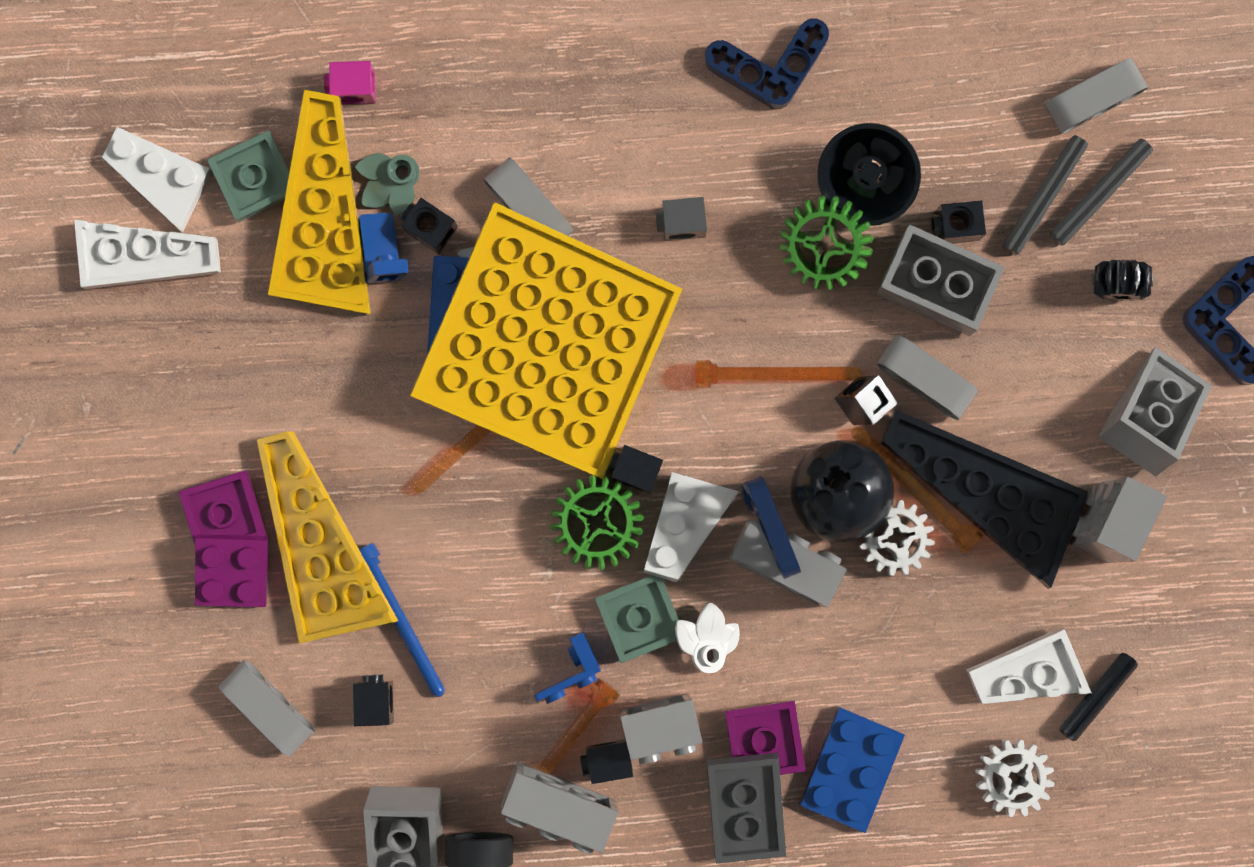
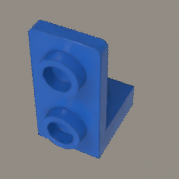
M393 214L360 215L358 222L366 283L401 281L409 271L407 259H399Z
M584 632L571 637L572 645L567 647L575 666L577 667L582 664L584 670L537 692L534 695L537 702L545 699L546 703L549 704L564 697L566 694L563 689L575 683L578 689L597 681L595 674L600 672L601 668Z

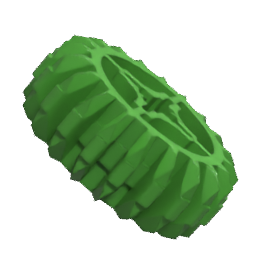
M819 196L818 207L815 206L811 199H808L804 203L807 212L801 207L796 206L793 213L797 219L787 217L784 221L790 229H783L780 232V237L789 241L781 243L779 250L783 252L790 251V254L786 255L782 261L784 264L795 263V266L790 271L792 276L796 275L799 271L804 273L800 281L802 284H806L811 277L815 279L813 283L815 289H819L822 280H826L827 289L832 290L835 284L834 279H837L838 283L844 287L848 283L846 274L856 280L859 277L856 267L866 269L868 262L861 256H871L873 249L863 244L871 243L874 238L873 235L862 234V232L869 229L870 223L868 221L860 224L857 223L863 212L858 210L853 215L848 213L852 206L850 201H847L843 209L838 207L839 197L836 196L833 197L830 206H827L825 196ZM817 217H826L822 230L809 231L808 233L800 232L802 226L809 220ZM836 220L841 221L850 230L854 243H850L849 239L843 238L838 234ZM829 230L828 237L831 238L830 242H834L835 245L830 246L823 258L824 249L821 247L823 243L819 244L818 241H821ZM799 243H803V247H807L815 253V265L805 258ZM844 253L853 254L845 264L836 268H826L830 256L844 255Z
M590 476L589 482L591 487L584 488L582 480L578 479L576 480V485L579 491L575 494L570 487L564 488L565 493L570 497L567 502L560 497L556 498L555 502L564 508L562 512L557 510L551 511V516L561 518V522L551 524L550 530L562 531V535L555 537L553 541L555 544L566 541L568 545L561 550L563 556L567 555L571 550L576 552L571 561L573 564H577L581 556L586 557V569L591 568L592 559H598V567L600 570L605 569L604 558L610 557L612 565L617 566L618 560L615 554L620 552L625 559L630 557L629 552L624 549L626 544L633 548L638 547L639 543L630 537L632 533L636 535L643 534V529L633 527V522L643 521L644 516L640 514L633 516L632 510L638 509L641 506L639 501L633 502L630 505L627 503L626 500L633 495L632 490L629 489L623 495L618 493L622 487V482L617 481L614 488L610 489L608 488L609 477L604 476L602 486H596L595 476ZM588 495H606L604 501L595 510L589 511L576 505L580 499ZM615 501L621 505L626 515L627 524L625 532L619 530L609 521V513ZM604 507H607L604 512L606 519L603 522H607V527L614 532L598 528L587 539L591 532L588 527L591 524H587L588 519L582 516L581 513L589 517H597L599 513H602ZM570 513L585 524V532L578 545L569 533L568 518ZM599 535H607L619 541L618 544L606 551H588L593 540Z

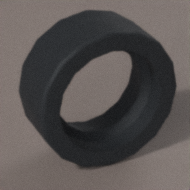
M468 832L452 834L446 837L445 865L448 867H509L513 864L512 835L494 832Z

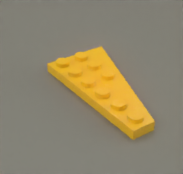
M304 90L268 295L372 314L368 285L366 283L341 98L335 95Z
M286 431L257 439L299 644L397 622L398 619L294 431Z

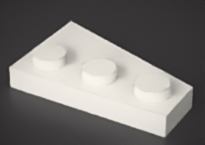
M119 127L116 128L102 156L106 162L181 232L184 231L212 173L207 167Z
M672 472L643 573L677 582L739 491Z

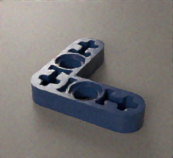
M817 18L806 20L796 32L774 69L724 40L714 41L707 47L705 65L713 74L768 107L782 109L787 107L823 51L829 37V29L822 20ZM814 29H817L819 31L818 37L821 41L815 39L807 52L803 48L808 37L805 31L811 33ZM721 51H725V59L732 64L735 63V58L740 59L735 67L734 74L729 73L731 65L727 62L721 61L719 65L715 64V56L712 53L719 54ZM791 56H799L804 60L805 68L800 72H792L787 68L786 60ZM748 66L755 68L759 78L753 83L744 82L739 76L742 68ZM764 76L769 77L767 85L776 89L779 85L783 86V94L786 97L779 96L777 100L772 98L773 91L765 85L763 92L757 90L762 85Z
M1254 256L1246 257L1237 262L1186 310L1183 316V324L1186 330L1236 382L1242 385L1254 384L1253 374L1247 376L1243 374L1245 370L1243 363L1252 362L1254 364V348L1225 318L1254 292L1253 277L1244 281L1241 285L1236 282L1246 273L1245 268L1254 267ZM1220 287H1228L1233 292L1234 299L1230 305H1224L1217 299V291ZM1195 313H1206L1205 323L1210 328L1218 325L1220 329L1213 332L1208 338L1205 334L1211 330L1205 324L1199 326L1195 324L1194 321L1197 319ZM1224 334L1232 339L1233 349L1230 353H1222L1217 348L1216 341L1219 335ZM1241 350L1244 352L1243 355L1239 356L1240 360L1233 362L1229 360L1238 355Z
M760 475L745 481L740 486L743 500L750 515L756 514L783 579L801 573L799 563L763 477Z

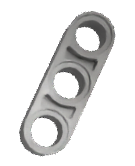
M1128 58L1055 96L1045 103V106L1059 132L1065 134L1136 97L1148 89V85L1134 60Z
M512 158L506 159L483 179L489 189L506 208L567 236L574 232L564 216Z
M895 335L876 363L886 374L955 420H960L978 394L977 388L899 335Z
M243 660L218 685L222 693L278 750L288 757H291L315 732L311 723L246 660Z

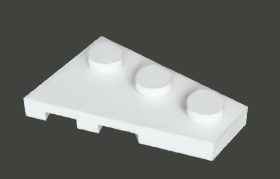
M1061 627L966 669L978 700L982 704L1018 701L1033 697H1058L1063 694L1091 693L1067 633Z

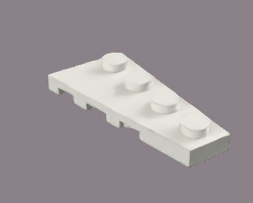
M74 220L80 286L83 289L221 274L218 240L215 237L177 232L168 233L145 228L136 229L113 224H96Z

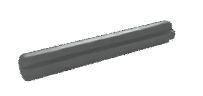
M1077 135L1070 138L1005 240L1003 248L1013 255L1021 253L1088 147L1086 140Z
M1139 139L1050 233L1051 238L1057 244L1065 245L1153 152V147L1146 140Z

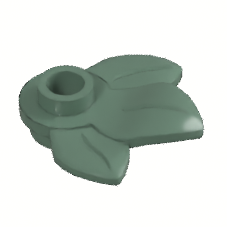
M376 153L365 157L355 166L356 170L369 180L362 195L361 202L363 206L381 208L390 204L394 213L400 215L414 202L415 193L413 186L419 179L420 170L416 161L410 156L397 155L390 158L384 154ZM400 168H407L409 174L405 178L397 177L398 170Z

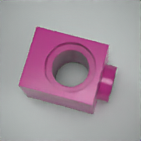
M371 61L329 62V73L324 74L325 94L339 96L341 98V105L376 104L375 69Z

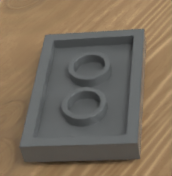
M777 752L706 760L716 864L785 857L784 819Z

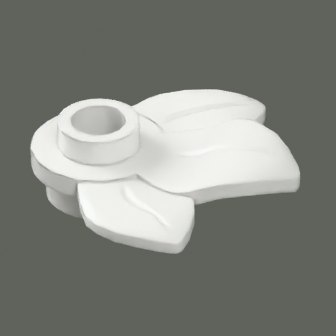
M713 603L705 605L696 624L677 620L675 625V634L679 648L691 655L695 667L703 673H715L720 670L725 663L726 655L736 648L739 641L738 624H725L722 611ZM710 649L713 651V660L711 662L707 660V652Z

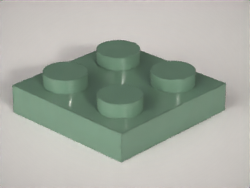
M269 130L207 159L229 208L238 223L285 201L290 171Z
M651 575L595 598L620 663L677 641L675 625L679 619L662 578Z

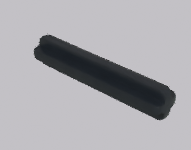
M1121 653L1093 686L1091 693H1088L1060 726V732L1069 740L1077 741L1138 667L1137 661L1130 655Z

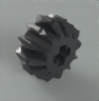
M1112 259L1111 261H1102L1095 266L1092 285H1094V294L1101 299L1120 301L1143 300L1151 295L1154 276L1152 275V267L1145 262Z

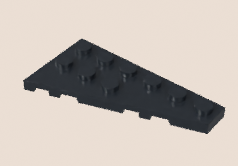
M895 409L880 443L1047 589L1051 588L1088 491Z

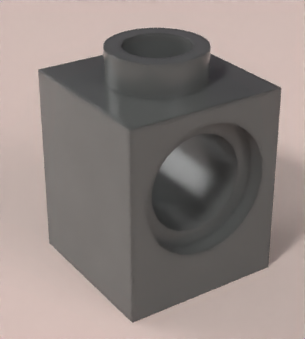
M704 197L662 200V211H656L657 232L664 231L665 241L706 237L707 226Z

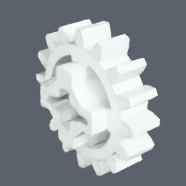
M897 501L895 508L891 507L888 516L884 520V528L880 535L873 537V531L864 537L865 543L858 546L860 550L867 549L869 552L864 559L865 562L877 561L875 565L877 572L886 566L890 576L895 575L897 568L900 569L902 575L909 574V565L915 569H920L921 564L918 559L920 557L930 558L931 555L925 550V547L935 544V541L927 539V533L932 532L934 528L932 526L924 527L923 522L928 516L927 514L916 516L917 506L915 504L906 510L904 509V501ZM897 515L906 517L915 527L909 528L902 524ZM893 528L896 533H910V536L904 537L903 540L899 541L898 548L896 543L881 542L884 539H888V536L893 535ZM918 539L916 550L908 557V548L913 540ZM883 548L890 552L894 561L882 557L877 549Z
M1007 739L1002 740V749L990 745L991 757L981 755L980 759L985 763V767L975 770L977 774L983 776V780L976 783V787L987 790L982 799L985 802L995 800L992 809L1000 812L1005 806L1006 815L1009 817L1014 816L1016 809H1018L1022 816H1028L1027 807L1029 806L1039 811L1041 807L1038 800L1040 798L1050 799V796L1044 792L1045 787H1054L1055 784L1048 780L1046 776L1054 772V769L1043 765L1048 756L1044 753L1035 755L1038 746L1032 743L1024 749V740L1016 739L1014 747H1012ZM1019 754L1015 756L1013 761L1006 763L1000 761L1008 755ZM1033 766L1037 773L1036 783L1033 781L1031 773ZM1011 771L1017 773L1021 778L1018 784L1012 782L1008 777ZM993 772L996 773L999 783L996 790L993 785ZM1026 792L1030 794L1022 800L1011 801L1018 794Z

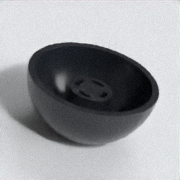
M860 123L842 130L828 142L819 159L817 171L818 185L822 196L826 198L828 206H830L834 196L839 197V208L843 209L845 203L850 201L852 206L848 213L853 215L858 210L863 212L861 218L857 220L858 224L868 221L870 226L882 225L900 217L914 202L921 183L920 160L911 142L898 130L880 123ZM872 160L881 164V166H878L876 163H873Z
M851 440L830 441L812 449L799 462L791 482V501L798 519L810 532L829 541L848 542L869 535L884 522L894 500V481L885 461L868 446ZM835 478V480L832 482L831 486H828V485L830 484V482L832 481V479Z

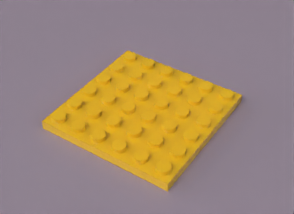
M494 202L419 372L410 397L599 479H603L683 289Z

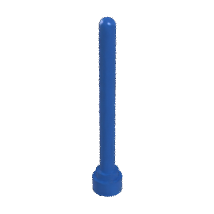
M371 543L360 549V552L395 613L398 621L393 623L433 696L441 697L445 692V688L378 566L381 563L378 559L380 553L375 544Z

